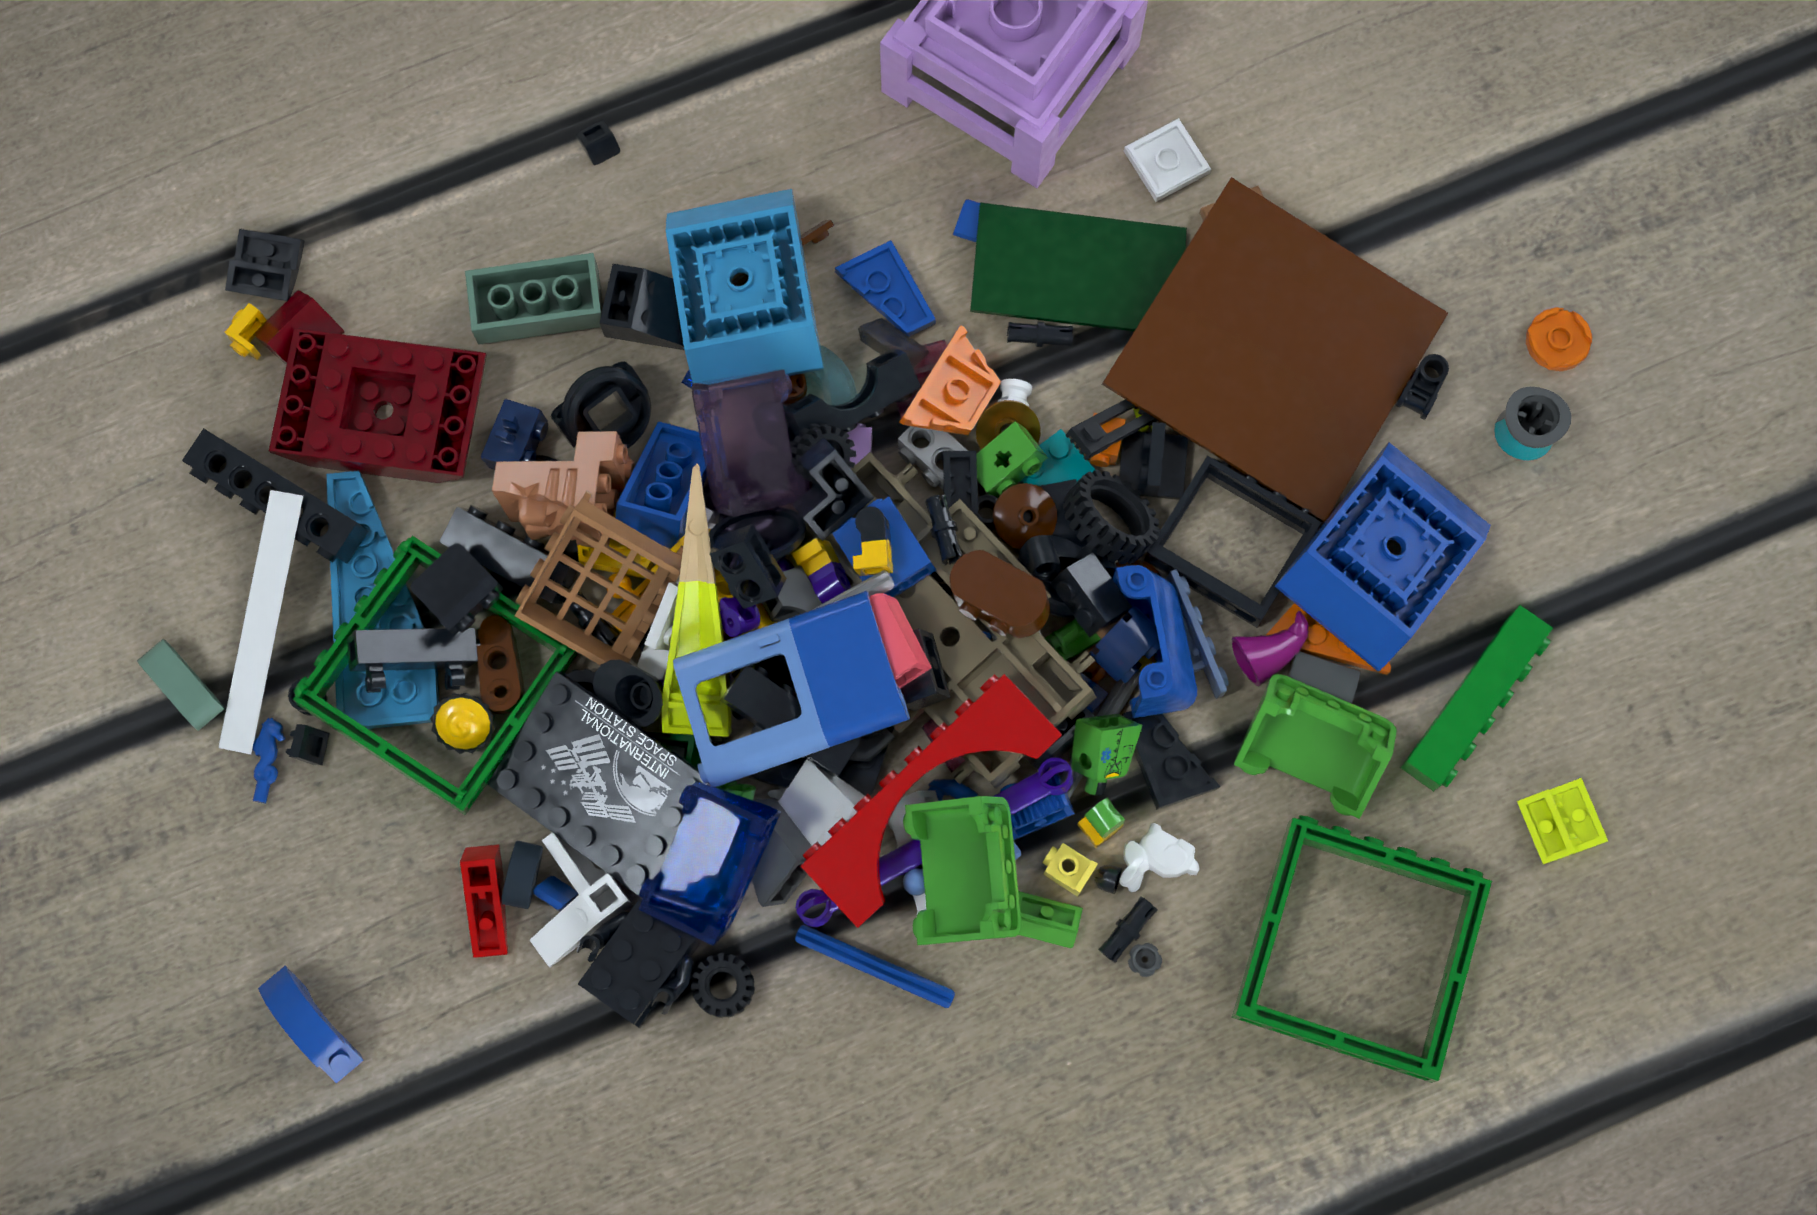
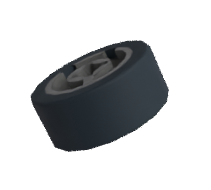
M522 841L515 842L504 883L502 904L523 909L530 907L541 864L543 846Z

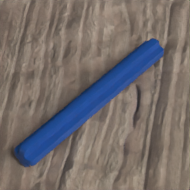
M801 925L798 929L795 941L803 946L944 1008H949L952 1004L955 992L947 987L806 925Z

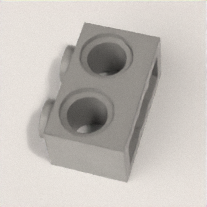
M910 426L898 438V449L900 450L898 453L907 464L917 465L923 471V478L931 486L936 487L938 485L942 490H944L943 470L939 469L936 463L943 460V451H968L948 432ZM918 438H924L930 444L925 448H917L912 443Z

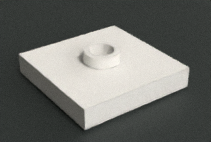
M1179 118L1124 147V153L1155 202L1210 174L1211 171L1210 166Z

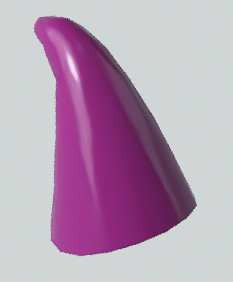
M1298 611L1295 622L1287 630L1267 636L1232 637L1235 659L1243 673L1254 685L1260 687L1272 675L1277 674L1299 653L1308 637V622L1303 613Z

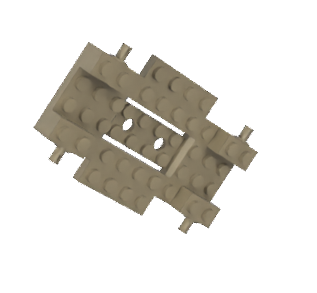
M869 452L854 468H851L874 496L863 508L877 499L884 500L890 497L936 568L935 572L950 587V573L954 564L949 565V559L947 565L942 564L939 546L936 538L932 537L930 530L933 528L931 518L905 488V485L919 472L911 463H908L895 476L888 472ZM960 499L949 508L952 521H955L958 531H956L962 555L975 550H984L1030 574ZM806 521V536L796 550L815 538L820 539ZM830 534L824 540L830 542L847 574L846 577L851 587H854L861 583L862 580L853 569L833 534ZM792 553L786 557L795 568L800 566L797 565ZM930 575L915 584V593L911 597L901 598L899 595L895 597L913 630L919 628L934 635L942 668L952 679L947 683L951 698L917 711L908 709L910 720L893 725L899 733L907 728L924 711L938 726L943 722L949 726L958 718L955 711L968 698L975 702L984 693L980 687L994 674L998 678L1005 674L1054 727H1057L1066 717L1073 720L1097 698L1081 676V673L1095 662V659L1086 650L1070 664V662L1064 660L1039 632L1024 638H1016L1008 633L1006 636H1002L990 629L988 622L978 618L997 638L992 643L970 618L959 611L960 607ZM953 628L959 631L960 639L954 646H945L941 642L942 633L946 629ZM996 750L963 755L965 761L950 774L961 784L975 770V772L983 775L997 789L1021 767L1018 761L1025 755Z

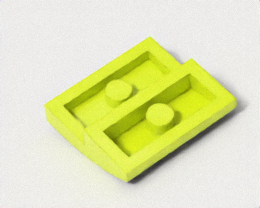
M1582 778L1517 801L1543 865L1608 842Z

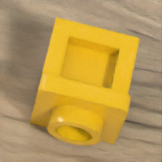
M248 303L244 309L239 310L234 315L232 324L225 331V334L232 341L229 346L236 353L244 358L249 354L258 360L261 354L250 342L254 338L253 334L267 320L260 310L252 304Z

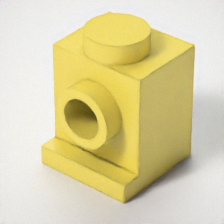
M1062 843L1059 849L1052 846L1042 864L1047 866L1043 875L1077 897L1098 865ZM1066 860L1072 861L1075 868L1071 872H1066L1062 868V863Z

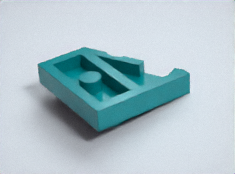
M1060 429L1039 445L1048 459L1042 463V467L1035 474L1026 476L1020 483L1042 486L1073 479L1078 481L1087 472H1093L1095 468L1088 460L1083 458L1084 455L1079 453L1080 450L1074 447L1075 444L1071 443L1069 437L1067 438L1064 431Z

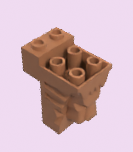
M617 431L578 432L574 461L496 462L492 492L511 522H520L529 538L535 540L552 536L554 532L560 534L565 526L560 523V520L569 505L576 507L586 491L592 493L588 503L613 517L614 509H616V504L619 500V492H623L636 465L635 461L630 459L627 445L622 443ZM583 521L577 527L597 540H600L603 535L602 532ZM575 536L571 538V540H577L576 543L578 545L594 548ZM609 537L605 545L609 546L610 539L612 538Z

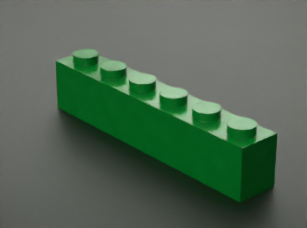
M1519 605L1507 618L1400 768L1433 792L1441 785L1447 788L1458 773L1454 769L1460 758L1466 761L1477 745L1472 742L1479 732L1484 735L1496 720L1491 716L1497 706L1503 709L1514 695V692L1510 690L1516 680L1522 682L1533 668L1529 661L1534 654L1540 657L1551 643L1547 636L1553 627Z

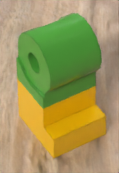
M1107 797L1089 810L1077 825L1095 848H1097L1123 828L1125 818L1115 809Z

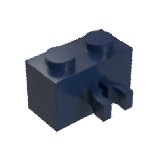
M504 399L481 454V459L485 464L495 470L496 462L536 461L538 444L545 439L548 432V420L542 411Z

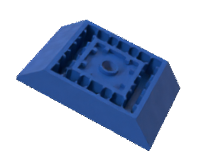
M1388 442L1275 587L1379 672L1412 638L1484 543L1491 525ZM1388 540H1395L1400 544V555L1390 553L1387 548Z

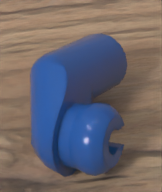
M934 779L928 784L929 789L927 790L935 791L938 801H942L944 795L952 796L955 799L976 797L978 795L977 792L962 783L959 784L955 779Z

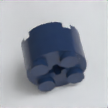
M1135 605L1128 611L1133 617L1131 618L1126 613L1096 644V647L1089 652L1095 661L1116 682L1121 679L1126 683L1142 666L1138 662L1143 655L1150 659L1160 649L1156 625Z

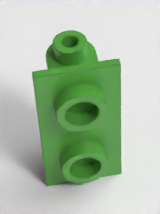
M1076 619L1044 638L1066 661L1101 640L1097 634L1089 638Z

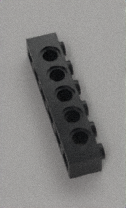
M204 428L182 459L184 463L192 467L189 474L205 484L209 479L217 483L214 489L229 499H232L234 495L242 498L243 500L239 505L255 515L260 510L266 513L270 490L302 495L301 509H303V513L298 520L295 540L308 547L310 542L319 546L316 553L332 563L338 558L348 564L369 530ZM227 462L225 469L219 472L222 464ZM252 478L250 485L244 488L245 482ZM329 524L328 531L320 536L321 529Z

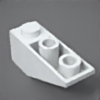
M607 873L580 893L530 939V942L546 964L552 967L577 948L584 936H591L603 923L625 912L633 904L610 874Z

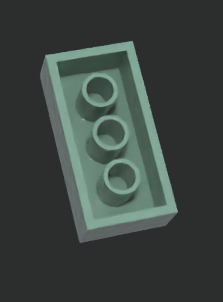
M594 253L465 271L471 330L478 345L601 327L600 319L603 301L599 269Z

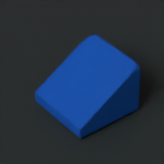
M969 199L965 200L953 232L954 236L976 243L980 203Z
M549 876L533 890L535 896L559 912L578 896V892L555 876Z

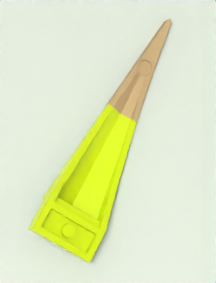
M698 464L693 467L678 592L662 693V733L693 735L674 670L673 660L724 641L714 566L709 555L711 544L701 473ZM729 673L703 681L696 687L710 736L729 737L732 732L731 708L720 701L730 686Z

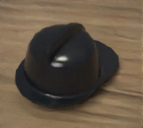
M620 659L609 660L601 664L595 672L593 687L594 693L598 698L639 727H647L657 720L663 706V685L656 676L645 673L632 664Z

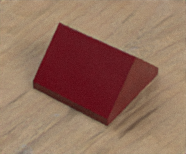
M297 290L253 336L287 365L294 328L343 334L345 331L312 297Z

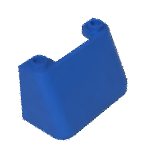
M1140 565L1116 568L1113 581L1132 607L1135 605L1156 625L1160 649L1154 654L1156 663L1145 666L1138 677L1140 695L1130 701L1133 718L1188 709L1193 705L1197 697V684L1176 587L1168 580Z

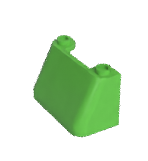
M1275 674L1270 678L1238 751L1234 765L1250 775L1266 773L1269 766L1330 792V801L1338 813L1360 819L1393 755L1397 729L1392 722L1380 715L1291 677Z
M976 796L905 805L904 829L906 833L910 834L912 839L920 840L926 899V909L919 911L917 917L913 920V933L917 938V946L1018 936L1021 928V915L1011 812L1006 799L1003 797Z

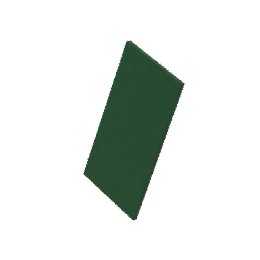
M980 203L970 312L1135 331L1185 252L1187 228Z

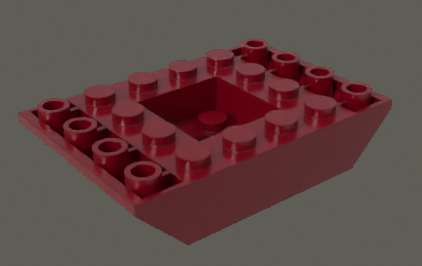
M294 328L268 451L315 468L346 472L360 471L361 474L430 483H442L464 478L487 354L476 351ZM390 405L393 407V413L389 418H377L376 414L381 406Z

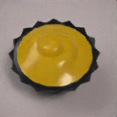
M453 693L449 697L441 698L440 703L433 707L434 714L430 718L433 723L431 731L436 734L437 742L444 744L447 750H455L459 754L464 752L473 754L477 749H484L486 743L492 740V733L496 729L494 725L495 716L490 712L489 705L483 703L479 697L471 696L468 693Z

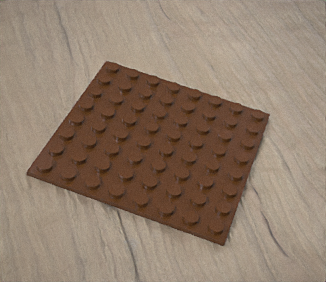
M1231 177L1102 382V385L1162 423H1166L1173 430L1227 462L1243 474L1252 476L1267 489L1284 495L1288 502L1294 506L1309 510L1308 514L1315 517L1318 521L1325 523L1444 322L1448 312Z

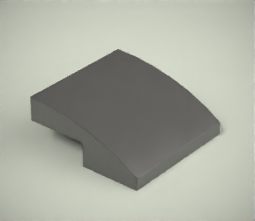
M1299 651L1293 659L1288 677L1352 703L1361 671Z

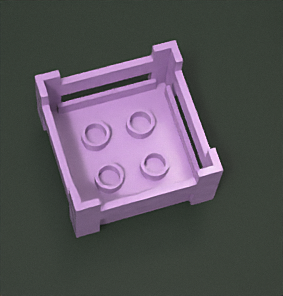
M921 0L904 22L898 18L880 42L881 92L905 107H908L912 100L916 101L1011 160V173L1038 188L1054 166L1057 151L1118 67L1123 70L1138 49L1148 0ZM1114 40L1116 43L1060 119L1058 115L1110 42ZM912 65L1014 127V137L912 74Z

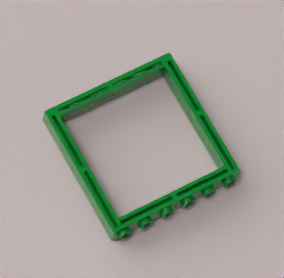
M412 535L411 538L403 541L397 547L393 554L395 560L388 569L383 568L378 573L373 582L376 586L369 596L363 595L354 607V612L356 613L350 622H344L338 628L334 635L336 641L329 651L324 649L314 662L316 668L310 677H303L297 684L293 700L298 706L466 815L490 781L555 672L559 671L565 674L579 653L515 617L520 605L499 593L501 597L488 610L503 617L509 624L554 653L459 789L323 700V697L349 663L347 638L355 630H373L418 566L421 565L427 569L442 555Z
M1299 815L1298 819L1292 818L1286 827L1231 1018L1430 1083L1439 1081L1492 881L1483 878L1484 874L1474 869L1463 868V871L1450 868V862L1440 858L1431 857L1428 861L1416 857V851L1405 847H1397V850L1384 847V841L1374 837L1365 836L1364 840L1350 836V830L1339 826H1331V829L1318 826L1319 821L1308 816ZM1302 844L1464 896L1421 1057L1257 1004Z

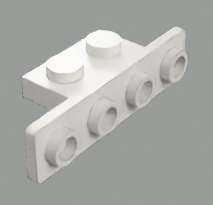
M679 577L675 583H668L638 662L640 669L656 676L659 680H665Z

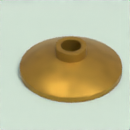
M1004 400L992 404L982 413L976 425V439L980 449L982 450L1002 433L1001 428L1003 425L1012 424L1015 421L1026 428L1038 444L1041 436V427L1037 415L1029 406L1019 401Z

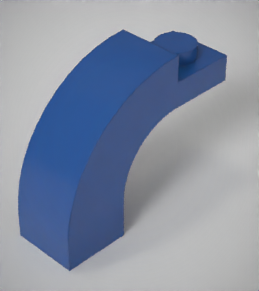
M286 965L258 988L265 1004L288 1036L316 1067H320L335 1083H338L364 1061L361 1054L328 1021L313 1001L307 987Z

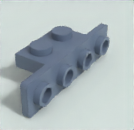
M1177 569L1169 572L1166 580L1176 587L1179 595L1194 673L1204 670L1215 698H1221L1227 691L1226 686L1229 685L1227 675L1222 667L1218 668L1213 657L1216 655L1214 644L1209 636L1205 637L1202 631L1203 619L1198 607H1192L1189 600L1190 588L1184 576L1180 577Z

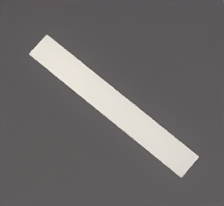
M270 490L219 748L246 754L252 753L303 500L302 495Z

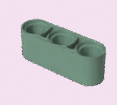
M162 639L137 660L138 664L198 731L225 709L221 702L166 640Z

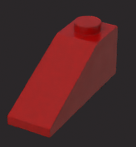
M500 845L466 847L460 860L473 958L507 955L506 907L502 904L504 874Z

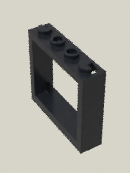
M1207 455L1160 530L1158 539L1147 551L1144 561L1167 575L1170 571L1177 569L1179 576L1186 578L1189 588L1258 628L1280 592L1275 585L1311 541L1322 522L1308 514L1309 510L1305 508L1298 509L1289 504L1288 499L1279 492H1269L1260 487V483L1252 476L1247 474L1240 475L1233 471L1227 462L1223 461L1222 463ZM1207 478L1303 534L1260 604L1164 547Z

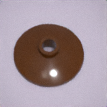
M1028 483L1016 484L1003 491L996 500L992 515L993 525L998 536L1006 544L1021 549L1026 541L1034 536L1053 534L1057 523V509L1051 496L1041 487ZM1026 510H1030L1033 514V519L1029 523L1023 518Z

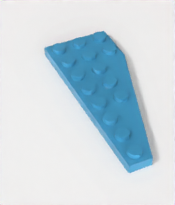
M360 471L326 474L328 505L369 530L348 564L338 558L333 563L330 561L334 642L336 641L334 635L341 624L344 622L349 623L355 615L354 607L363 595L369 596L376 586L373 582L378 573L383 568L388 569L395 560L393 558L394 551ZM407 583L373 630L425 629ZM349 663L335 681L336 708L367 729L432 723L430 718L434 714L433 707L439 704L438 669L384 671L386 688H382L381 692L378 693L366 692V671H350Z

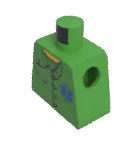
M1119 714L1076 720L1071 767L1073 771L1087 777L1085 792L1098 796L1104 795L1108 779L1124 777L1127 774L1142 724Z

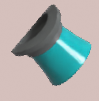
M1540 387L1521 388L1511 395L1505 410L1497 418L1494 428L1496 441L1504 452L1516 459L1535 460L1541 458L1568 431L1571 424V411L1567 403L1550 390Z

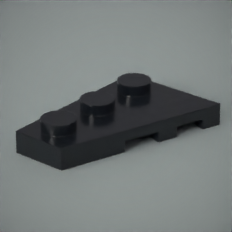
M1132 711L1121 715L1142 724L1134 753L1156 810L1220 788L1214 778L1211 779L1201 767V762L1194 753L1191 754L1181 742L1179 734L1163 714L1133 718Z

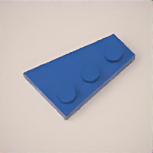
M892 240L835 267V273L907 338L936 324L932 311Z

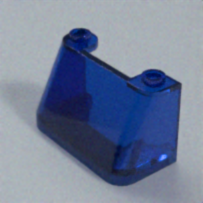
M695 782L692 786L687 785L681 794L679 804L683 805L682 813L684 816L660 872L653 880L647 878L640 889L639 897L643 899L638 910L714 946L728 932L735 920L776 827L781 811L769 805Z

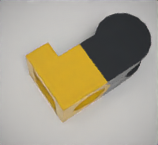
M870 506L865 507L858 512L855 519L856 528L861 533L862 555L853 556V569L859 576L875 575L883 570L893 573L889 522L880 509Z

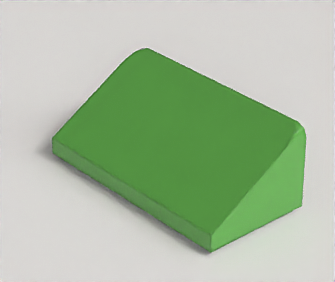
M1018 891L1021 928L1018 935L1073 948L1083 908Z

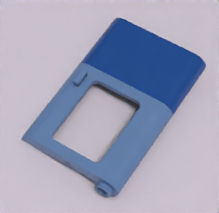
M868 591L673 660L674 670L702 763L698 764V771L704 784L710 783L711 787L715 788L910 720L905 699L896 684ZM784 655L801 707V715L796 719L719 746H713L696 692L697 685L703 681L768 658Z

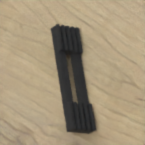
M1125 399L1071 427L1065 436L1067 438L1071 436L1070 442H1076L1074 447L1076 449L1080 448L1079 453L1081 455L1085 453L1083 458L1087 460L1106 450L1110 445L1159 420L1140 409L1138 413L1141 416L1107 434L1101 425L1133 408L1135 410L1138 409L1137 406Z

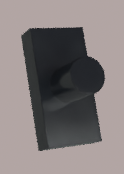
M943 451V488L948 508L960 499L978 517L976 451Z

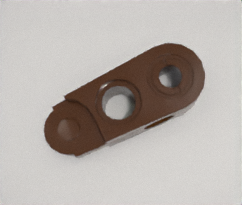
M491 615L486 617L482 621L480 628L477 629L478 639L481 644L477 646L480 695L483 703L489 705V709L493 713L508 714L513 712L525 694L524 681L513 627L503 617ZM497 657H507V663L503 668L498 670L492 669V663ZM500 688L507 689V694L503 698L497 697V691Z

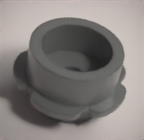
M1137 944L1129 952L1131 956L1128 960L1130 969L1134 973L1138 972L1142 977L1152 976L1155 970L1161 967L1162 957L1158 953L1157 947L1153 944ZM1142 957H1147L1148 962L1143 963Z

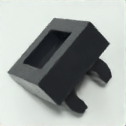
M296 724V729L290 732V736L293 737L291 749H286V753L291 758L312 765L322 766L330 733L308 725Z

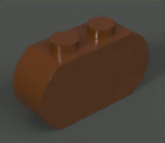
M984 550L971 551L959 558L954 564L950 573V587L958 607H960L959 611L972 620L980 618L988 622L989 628L1002 636H1006L1008 633L1016 638L1031 636L1045 625L1049 617L1050 605L1045 586L1041 580Z

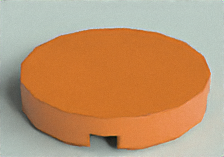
M1559 307L1544 310L1537 315L1526 333V345L1530 356L1539 365L1548 370L1565 371L1575 368L1587 357L1590 345L1592 344V333L1589 324L1583 317L1574 311L1569 312Z

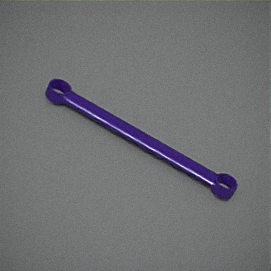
M1061 758L1047 759L1041 764L1038 772L992 797L1005 798L1010 807L1011 815L1048 795H1060L1070 790L1073 784L1071 767ZM1063 771L1068 772V777L1063 784L1058 786L1046 784L1052 776ZM913 839L880 857L881 886L922 864L920 840ZM822 889L804 891L798 897L795 907L800 919L810 927L824 925L829 921L832 913L839 909ZM826 903L825 910L819 917L807 918L803 916L811 907Z

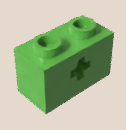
M1015 421L976 454L977 480L988 494L998 498L1007 488L1018 484L1026 476L1035 474L1048 457L1028 430Z

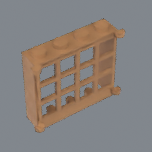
M586 491L576 507L569 505L564 512L560 523L565 526L560 534L557 532L553 533L545 547V550L550 552L545 561L540 558L530 574L531 577L535 578L531 587L525 585L515 602L520 604V607L515 617L599 665L609 660L618 659L629 663L656 616L668 583H675L680 575L683 546L681 545L677 553L669 550L588 503L592 493ZM583 521L602 532L603 535L600 540L578 529L577 527L580 522ZM572 536L595 548L585 566L563 554ZM610 537L631 549L629 555L626 557L605 545L608 538ZM601 552L623 564L613 582L591 570ZM637 553L659 566L656 573L633 561ZM559 561L581 573L571 591L549 579ZM629 568L651 580L641 598L619 586ZM586 577L609 589L599 607L577 595ZM545 586L567 598L558 615L536 604ZM614 593L636 605L627 623L605 611ZM572 602L594 613L585 631L563 619ZM600 618L622 630L613 647L591 635Z

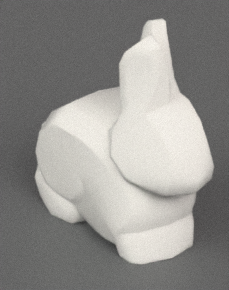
M1152 823L1148 833L1142 837L1140 843L1132 840L1125 843L1123 855L1127 868L1121 874L1119 883L1124 887H1128L1130 892H1136L1140 888L1144 872L1149 869L1162 878H1175L1186 873L1197 875L1199 864L1194 859L1195 847L1183 839H1177L1166 833L1158 824Z

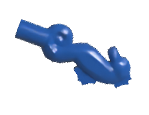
M268 718L262 723L263 727L252 749L255 751L256 756L261 757L254 769V778L257 784L253 801L264 804L267 802L270 785L275 782L278 776L277 768L272 766L278 752L275 738L280 742L285 740V736L282 733L284 728L274 718Z

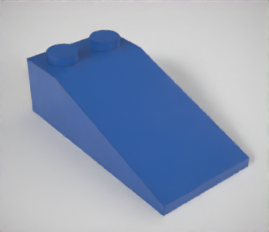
M658 421L616 504L615 518L662 546L672 548L685 535L692 469L696 464L699 465L703 488L720 438Z

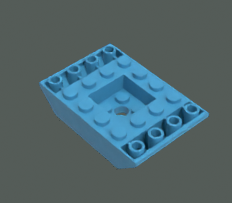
M792 189L667 213L665 230L681 332L696 394L824 369ZM738 273H745L749 276L747 283L743 286H734L731 283L732 278Z

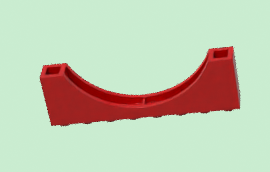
M995 674L980 687L984 693L975 702L968 698L955 711L958 718L948 726L943 722L929 735L933 741L924 750L920 746L916 747L904 759L908 765L899 774L892 770L878 783L883 788L873 798L869 794L864 796L853 807L857 813L848 822L842 817L829 829L828 833L832 837L821 846L817 841L802 855L806 861L800 867L857 928L885 903L881 887L879 861L883 836L897 804L920 778L935 767L953 758L980 751H1009L1038 759L1062 736L1005 674L1000 678Z

